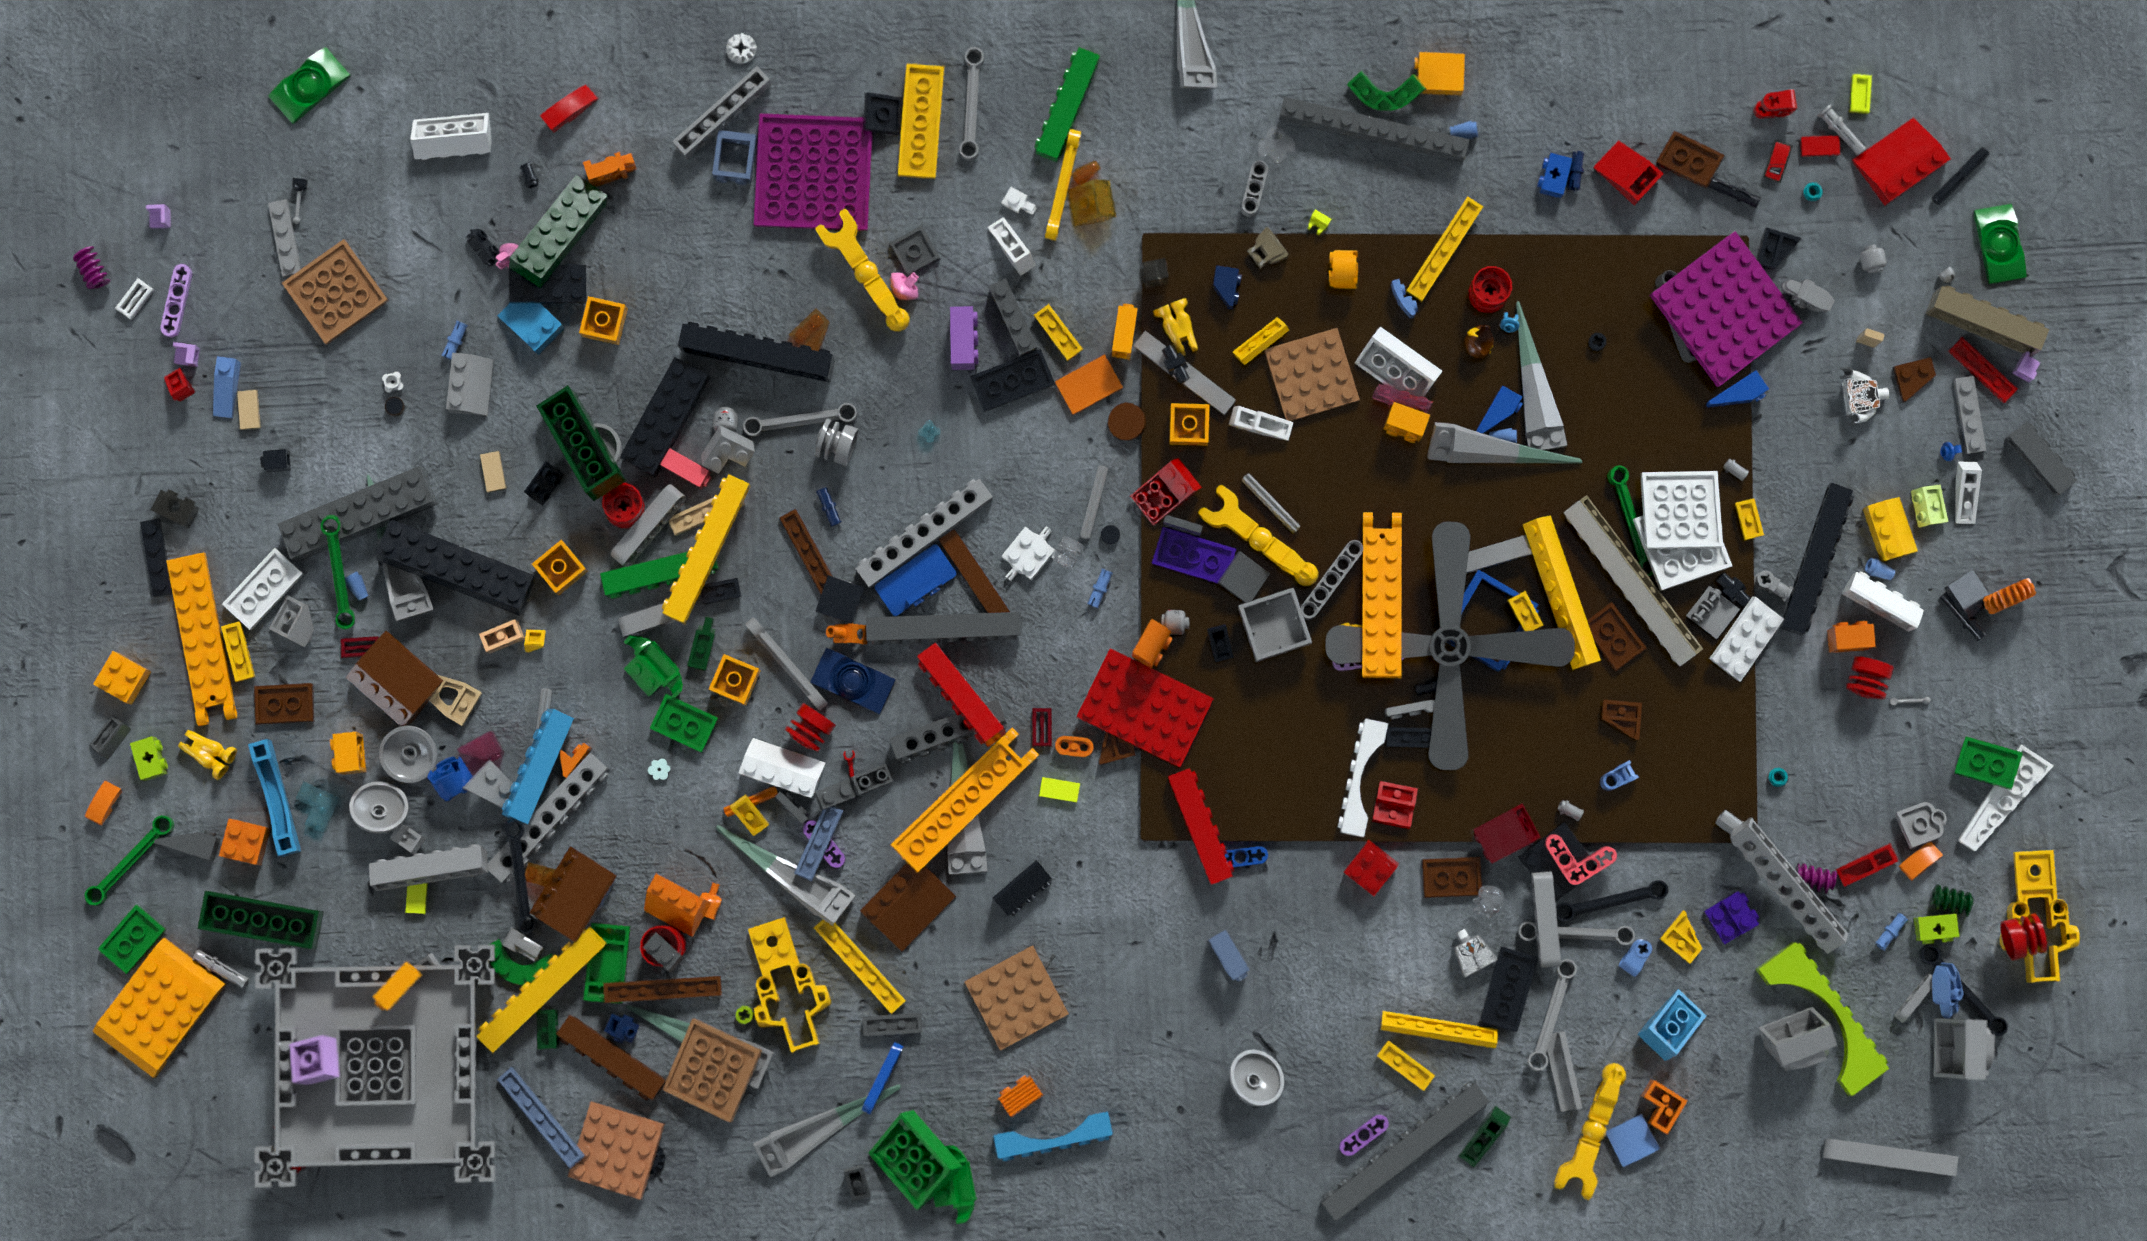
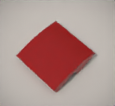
M1380 781L1372 822L1410 829L1418 789Z

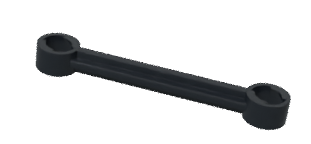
M510 819L503 824L502 832L505 837L509 838L519 913L515 920V927L523 934H531L537 927V921L529 913L530 907L520 840L524 834V826L519 821ZM514 823L518 824V833L515 836H509L510 827ZM529 917L532 921L530 928L521 930L520 926H522L523 921Z
M1656 880L1651 882L1648 887L1572 905L1560 903L1556 906L1557 920L1568 922L1576 915L1647 898L1660 900L1667 896L1668 886L1664 881ZM1656 883H1661L1664 886L1663 892L1659 897L1654 896L1651 892L1652 886L1656 885ZM1562 905H1567L1571 909L1568 917L1565 919L1558 916V909Z
M1926 945L1920 949L1919 958L1923 963L1931 964L1934 968L1941 966L1942 962L1945 963L1941 959V952L1938 947ZM1926 949L1935 950V960H1926L1924 958V951ZM1961 980L1964 993L1963 999L1982 1020H1987V1028L1991 1034L2003 1036L2008 1030L2006 1020L2001 1017H1995ZM1993 1021L2002 1022V1032H1993L1991 1030V1023Z

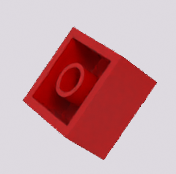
M1368 840L1343 873L1372 896H1375L1397 869L1399 863Z

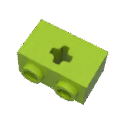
M151 736L130 743L140 780L147 781L167 774L168 764L166 759L162 757L161 751L163 747L161 741L157 740V737ZM153 755L154 758L151 759V762L147 761V758Z
M1957 914L1914 918L1916 941H1922L1923 944L1935 943L1934 939H1942V942L1954 941L1953 937H1959ZM1940 927V931H1933V928Z

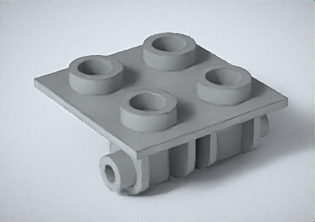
M1709 586L1686 616L1717 639L1740 609L1722 596L1721 591Z

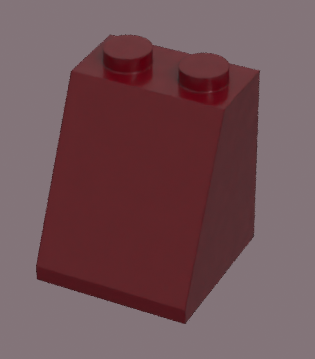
M1523 803L1473 829L1476 841L1479 844L1481 843L1484 849L1483 854L1488 861L1490 860L1491 864L1541 838Z

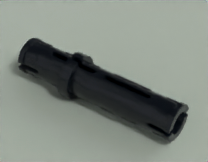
M1715 177L1712 178L1708 185V188L1736 199V202H1743L1754 208H1757L1761 199L1760 196L1747 192L1745 188L1740 189Z
M1947 592L1939 597L1961 621L1962 627L1964 629L1967 628L1977 641L1987 634L1976 622L1977 619L1975 617H1970L1967 620L1964 619L1962 614L1954 607V602Z

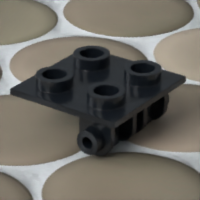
M545 461L524 493L543 506L550 498L556 486L560 484L564 474Z

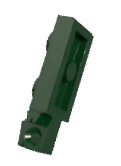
M705 617L704 625H699L698 629H696L687 667L707 671L716 636V629L712 628L713 618Z

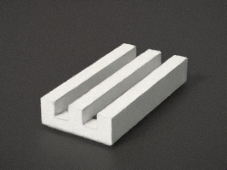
M137 278L115 309L132 320L154 289ZM139 285H142L140 290L136 293V295L132 298L127 307L123 310L122 308L133 295V293L136 291V289L139 287ZM147 289V291L144 293V295L141 297V299L138 301V303L135 305L132 311L128 313L134 306V304L137 302V300L140 298V296L143 294V292Z

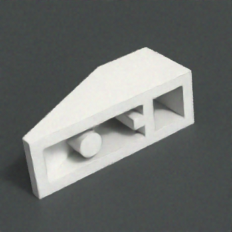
M1004 217L988 226L989 231L1020 276L1036 266L1031 253Z
M1958 462L1955 494L1956 523L1975 524L1982 469L1977 462Z

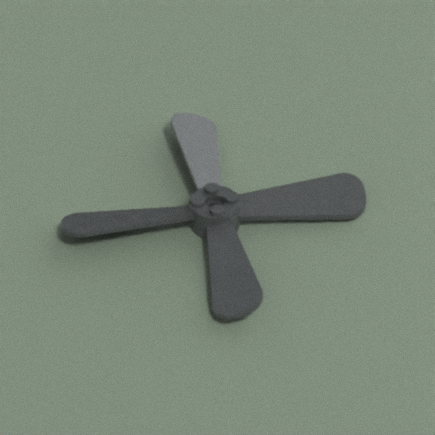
M1443 522L1436 526L1432 533L1440 628L1432 636L1401 632V658L1432 656L1439 663L1429 759L1438 769L1457 770L1463 767L1468 759L1460 664L1468 656L1561 667L1567 665L1572 660L1575 640L1573 635L1563 628L1468 636L1460 628L1470 546V532L1461 523ZM1338 625L1330 629L1326 636V654L1329 659L1338 664L1362 662V628ZM1448 640H1452L1455 643V649L1451 652L1445 649V643Z

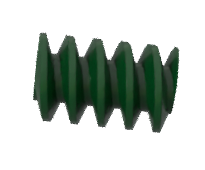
M1937 884L1931 893L1930 906L1935 903V908L1939 909L1940 905H1943V911L1950 907L1951 913L1958 909V915H1961L1964 910L1966 917H1969L1973 907V897L1970 892L1964 894L1963 890L1957 892L1955 888L1949 890L1947 886L1941 888Z

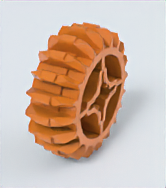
M2026 578L1983 598L1984 606L1989 614H1995L2035 596V587L2030 579Z

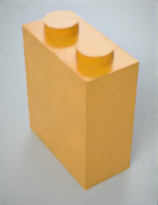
M1419 52L1418 58L1414 59V69H1417L1416 77L1427 88L1421 94L1462 96L1464 91L1465 54Z
M1132 304L1118 306L1112 347V357L1131 359L1138 309L1134 308Z
M405 962L373 996L376 1000L374 1004L382 1011L385 1009L387 1011L391 1010L423 975L409 962Z

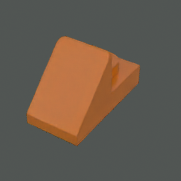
M585 743L582 745L578 744L572 752L574 754L573 757L560 749L562 772L565 778L585 759L592 749Z

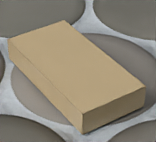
M1867 328L1858 335L1856 342L1875 348L1883 341L1884 334Z
M238 391L240 429L261 428L258 391Z
M500 452L481 454L480 458L487 492L507 489Z

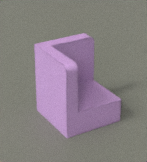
M165 204L146 205V210L149 211L151 229L171 228L170 209Z
M173 342V347L176 348L174 363L197 367L200 348L196 345Z
M2026 351L2022 354L2012 374L2029 383L2034 380L2037 374L2035 371L2040 362L2030 357V352Z

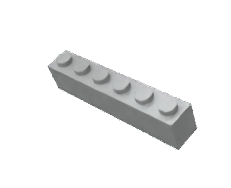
M478 844L469 845L467 848L453 847L449 851L435 850L430 854L417 853L412 857L398 856L394 860L380 859L375 863H369L370 886L376 891L488 873L487 851Z

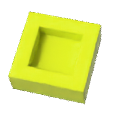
M1315 209L1307 228L1310 230L1312 226H1317L1319 228L1317 235H1320L1328 228L1331 218Z

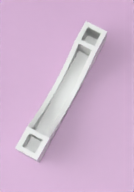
M1364 719V722L1359 724L1358 734H1361L1360 741L1355 743L1354 752L1357 755L1356 759L1351 761L1350 771L1353 772L1352 778L1348 779L1346 784V790L1349 791L1348 797L1343 799L1341 808L1345 809L1343 817H1339L1337 828H1341L1340 833L1364 837L1368 817L1363 809L1360 797L1361 775L1369 757L1384 743L1388 723Z

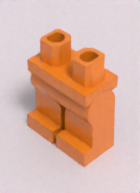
M620 152L614 153L615 157L608 156L604 161L591 164L590 160L584 161L583 165L590 184L597 187L618 180L621 177L623 179L628 178V172L637 170L632 154L621 156Z

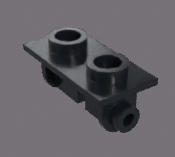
M471 229V233L466 236L467 242L475 252L481 248L482 251L477 255L485 265L491 267L495 263V257L499 255L498 248L491 244L483 230Z

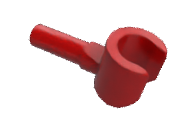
M853 750L851 758L846 757V751L843 754L844 759L848 763L850 778L854 776L853 761L856 758Z

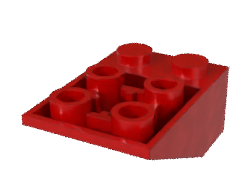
M1619 140L1593 167L1634 206L1663 176V173L1649 160Z
M1176 458L1165 465L1131 494L1130 497L1154 526L1202 487L1181 460Z

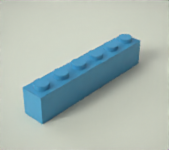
M555 709L544 711L541 716V725L534 732V741L525 753L526 759L524 764H521L518 769V778L510 787L511 794L503 803L501 815L528 825L574 718Z

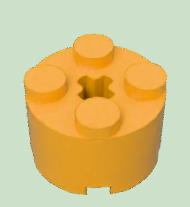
M1334 250V252H1330L1331 268H1333V270H1329L1330 286L1339 289H1357V250Z

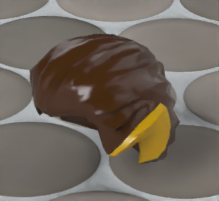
M1489 325L1475 326L1467 332L1464 343L1470 356L1485 358L1491 353L1490 349L1494 347V338Z

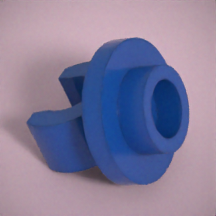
M1950 442L1943 443L1940 449L1941 456L1946 461H1952L1957 453H1962L1961 445L1953 446Z

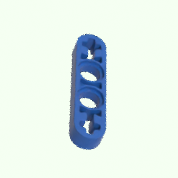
M894 1042L863 1104L862 1111L868 1114L872 1113L904 1046Z

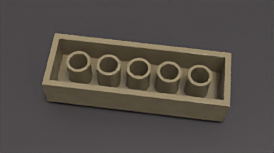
M1941 286L1933 293L1925 314L2020 353L2029 351L2030 357L2042 350L2049 329L2045 328L2044 324L2030 322L2023 315L2016 314L2015 316L2010 314L2009 310L2002 307H1993L1988 301L1973 299L1971 294H1961L1956 292V289L1951 286Z

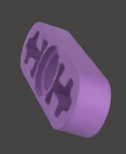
M811 820L804 824L803 832L808 839H810L812 834L807 832L809 830L808 825L814 826L817 823L816 821ZM831 839L830 846L826 849L825 853L830 852L835 847L836 850L833 853L836 856L841 855V863L835 862L833 864V857L830 854L828 857L824 854L823 857L830 866L839 868L845 863V855Z
M1383 1115L1373 1116L1340 1142V1151L1346 1156L1355 1154L1388 1128V1119ZM1377 1118L1379 1120L1383 1119L1384 1127L1382 1129L1380 1127L1375 1128L1374 1131L1377 1133L1373 1135L1372 1130L1367 1125L1370 1124L1373 1127L1376 1125L1375 1120ZM1363 1129L1369 1132V1138L1366 1141H1362L1358 1137L1359 1132ZM1355 1135L1356 1140L1361 1145L1357 1146L1355 1143L1351 1147L1353 1149L1351 1152L1348 1150L1344 1151V1143L1353 1142L1354 1140L1351 1137Z

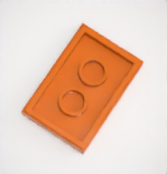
M1105 354L1055 381L1072 415L1123 389Z

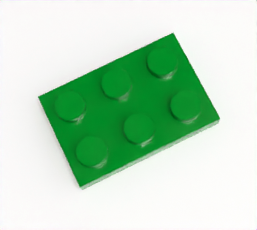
M665 694L649 729L703 753L719 718Z
M1966 736L1955 774L2012 790L2023 752Z
M136 904L99 946L98 950L123 972L129 974L167 929Z

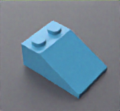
M509 303L497 315L537 355L565 329L540 303Z
M1678 989L1647 1021L1637 1035L1664 1061H1667L1679 1053L1705 1019L1706 1015Z

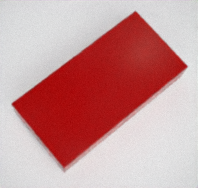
M1807 136L1800 138L1801 157L1840 155L1839 136Z

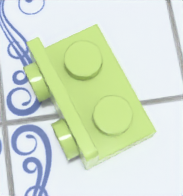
M1941 485L1926 486L1911 491L1919 528L1948 522Z

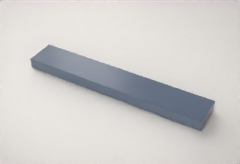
M513 1067L497 1079L569 1169L573 1168L586 1156Z

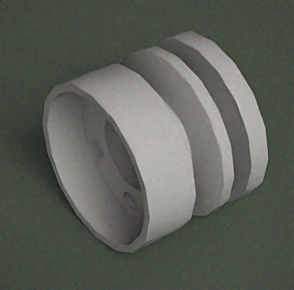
M827 418L816 440L815 457L821 458L825 451L824 460H828L831 454L834 453V463L847 466L856 444L859 429L846 425L842 432H840V423L837 421L831 429L832 420Z

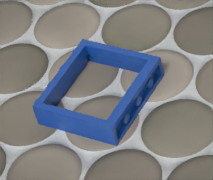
M1477 570L1464 592L1462 612L1481 580L1512 598L1520 593L1484 572ZM1530 600L1538 614L1539 610H1537L1536 608L1539 604ZM1521 625L1518 626L1516 632L1523 631ZM1452 640L1447 641V643L1455 647V643ZM1473 657L1497 672L1501 668L1505 670L1510 662L1506 660L1496 662L1489 658Z

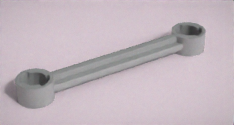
M971 47L965 53V61L968 65L964 141L961 143L959 150L961 157L967 161L974 160L979 153L975 137L979 68L984 62V54L977 47ZM971 52H975V54L980 56L981 60L978 63L973 64L969 62L967 57ZM970 144L975 149V153L972 156H965L962 148Z
M844 403L834 410L766 420L749 417L744 421L743 429L748 436L757 437L762 431L823 423L827 418L832 421L841 420L844 423H852L857 418V410L851 403ZM847 407H852L855 412L853 417L849 420L842 418L843 410L847 409ZM752 420L757 421L760 425L757 433H749L746 430L748 425L753 422Z
M752 617L745 623L748 629L819 711L828 704L827 701L759 622Z
M1528 921L1519 925L1517 932L1522 940L1531 941L1537 937L1536 924ZM1530 924L1534 927L1535 932L1530 937L1525 938L1521 930L1524 926ZM1620 926L1617 929L1558 927V937L1560 939L1616 941L1620 945H1629L1635 939V932L1629 926ZM1626 928L1631 932V936H1629L1627 941L1621 942L1618 938V933Z
M1570 959L1561 961V964L1567 962V965L1571 967V972L1573 973L1570 976L1562 975L1560 966L1556 967L1558 978L1535 1052L1531 1053L1527 1059V1064L1533 1071H1541L1548 1064L1546 1053L1568 982L1577 972L1575 962ZM1539 1054L1543 1061L1542 1064H1544L1543 1067L1535 1068L1532 1066L1531 1058L1533 1055Z

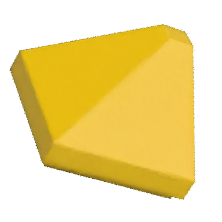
M526 630L525 652H532L544 647L546 630Z

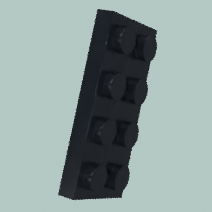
M559 265L541 288L509 268V303L586 304L587 302L586 265Z
M1041 349L970 376L984 412L1055 385Z
M1500 946L1497 956L1498 960L1495 963L1479 1021L1518 1032L1538 957Z

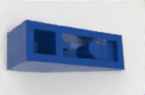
M1756 370L1708 401L1706 406L1715 407L1750 403L1754 399L1758 402L1766 397L1765 392L1769 388Z
M1502 385L1476 432L1485 434L1509 418L1514 412L1518 413L1523 404L1520 402L1522 396Z

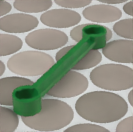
M1615 466L1608 471L1607 479L1611 485L1616 487L1638 563L1643 568V563L1648 561V558L1633 522V519L1637 518L1626 484L1629 472L1624 466ZM1616 470H1620L1624 475V479L1621 482H1616L1613 479ZM1653 571L1647 574L1648 577L1653 575Z
M327 515L321 522V530L327 536L338 606L335 622L339 628L349 629L354 625L355 613L349 607L338 537L341 522L337 516ZM328 519L335 520L338 524L337 530L332 532V530L327 529L324 522ZM341 613H349L352 617V622L348 625L343 623L338 618Z
M164 815L156 817L152 824L153 828L98 886H91L85 891L84 897L86 902L95 906L103 904L106 901L107 892L154 844L155 839H159L162 835H168L173 831L174 821L172 818ZM162 818L167 819L170 823L169 829L165 832H160L161 829L159 828L160 819ZM93 889H98L102 893V898L99 902H92L91 895Z

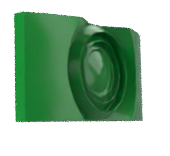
M325 47L309 57L293 74L284 78L268 96L291 123L295 124L351 75Z
M2012 204L1974 210L1988 285L2026 278L2025 254L2020 243L2018 221Z
M591 923V928L606 944L587 962L584 1001L604 1002L603 983L626 982L630 926ZM609 1002V1003L623 1004V1002Z

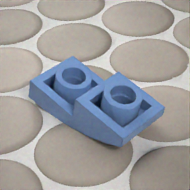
M1399 279L1393 280L1390 285L1397 303L1409 318H1414L1415 312L1418 311L1416 301H1412L1411 296L1404 297L1403 295H1406L1404 284H1400Z

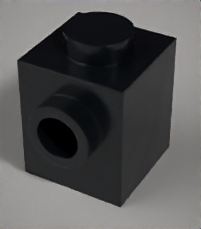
M288 450L263 451L260 463L265 471H291L290 452Z

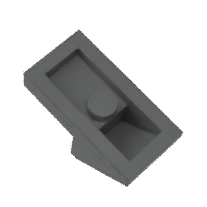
M860 1165L843 1169L851 1200L855 1201L871 1197L865 1167Z

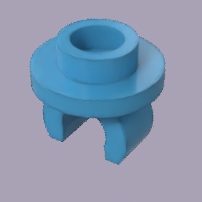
M1506 312L1500 322L1501 329L1508 333L1517 331L1519 329L1518 315L1515 314L1514 318H1508V313Z

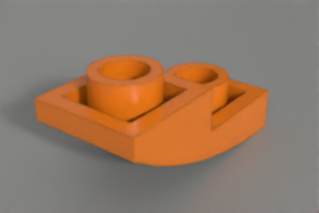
M104 781L92 799L85 818L102 826L113 811L111 807L122 793L121 788Z
M1929 842L1901 863L1899 868L1912 881L1924 873L1928 867L1940 860L1943 854L1932 842Z

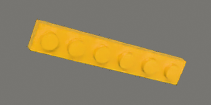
M1467 196L1407 288L1406 293L1420 302L1423 301L1484 206Z
M821 920L814 927L891 1014L906 1001L836 923L832 926L825 920Z
M1383 1011L1381 1016V1030L1490 1048H1496L1498 1029Z

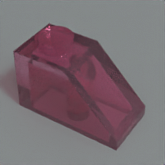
M489 731L457 748L458 752L486 761L491 760L492 762L501 758V754L505 752L494 731Z

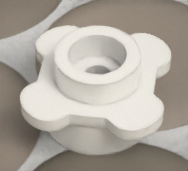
M399 372L383 375L382 380L384 381L386 392L390 393L392 390H401L403 388Z

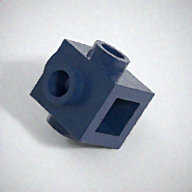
M612 1014L604 1032L614 1036L613 1040L623 1044L624 1041L632 1043L640 1025L634 1023V1018L623 1014V1017Z

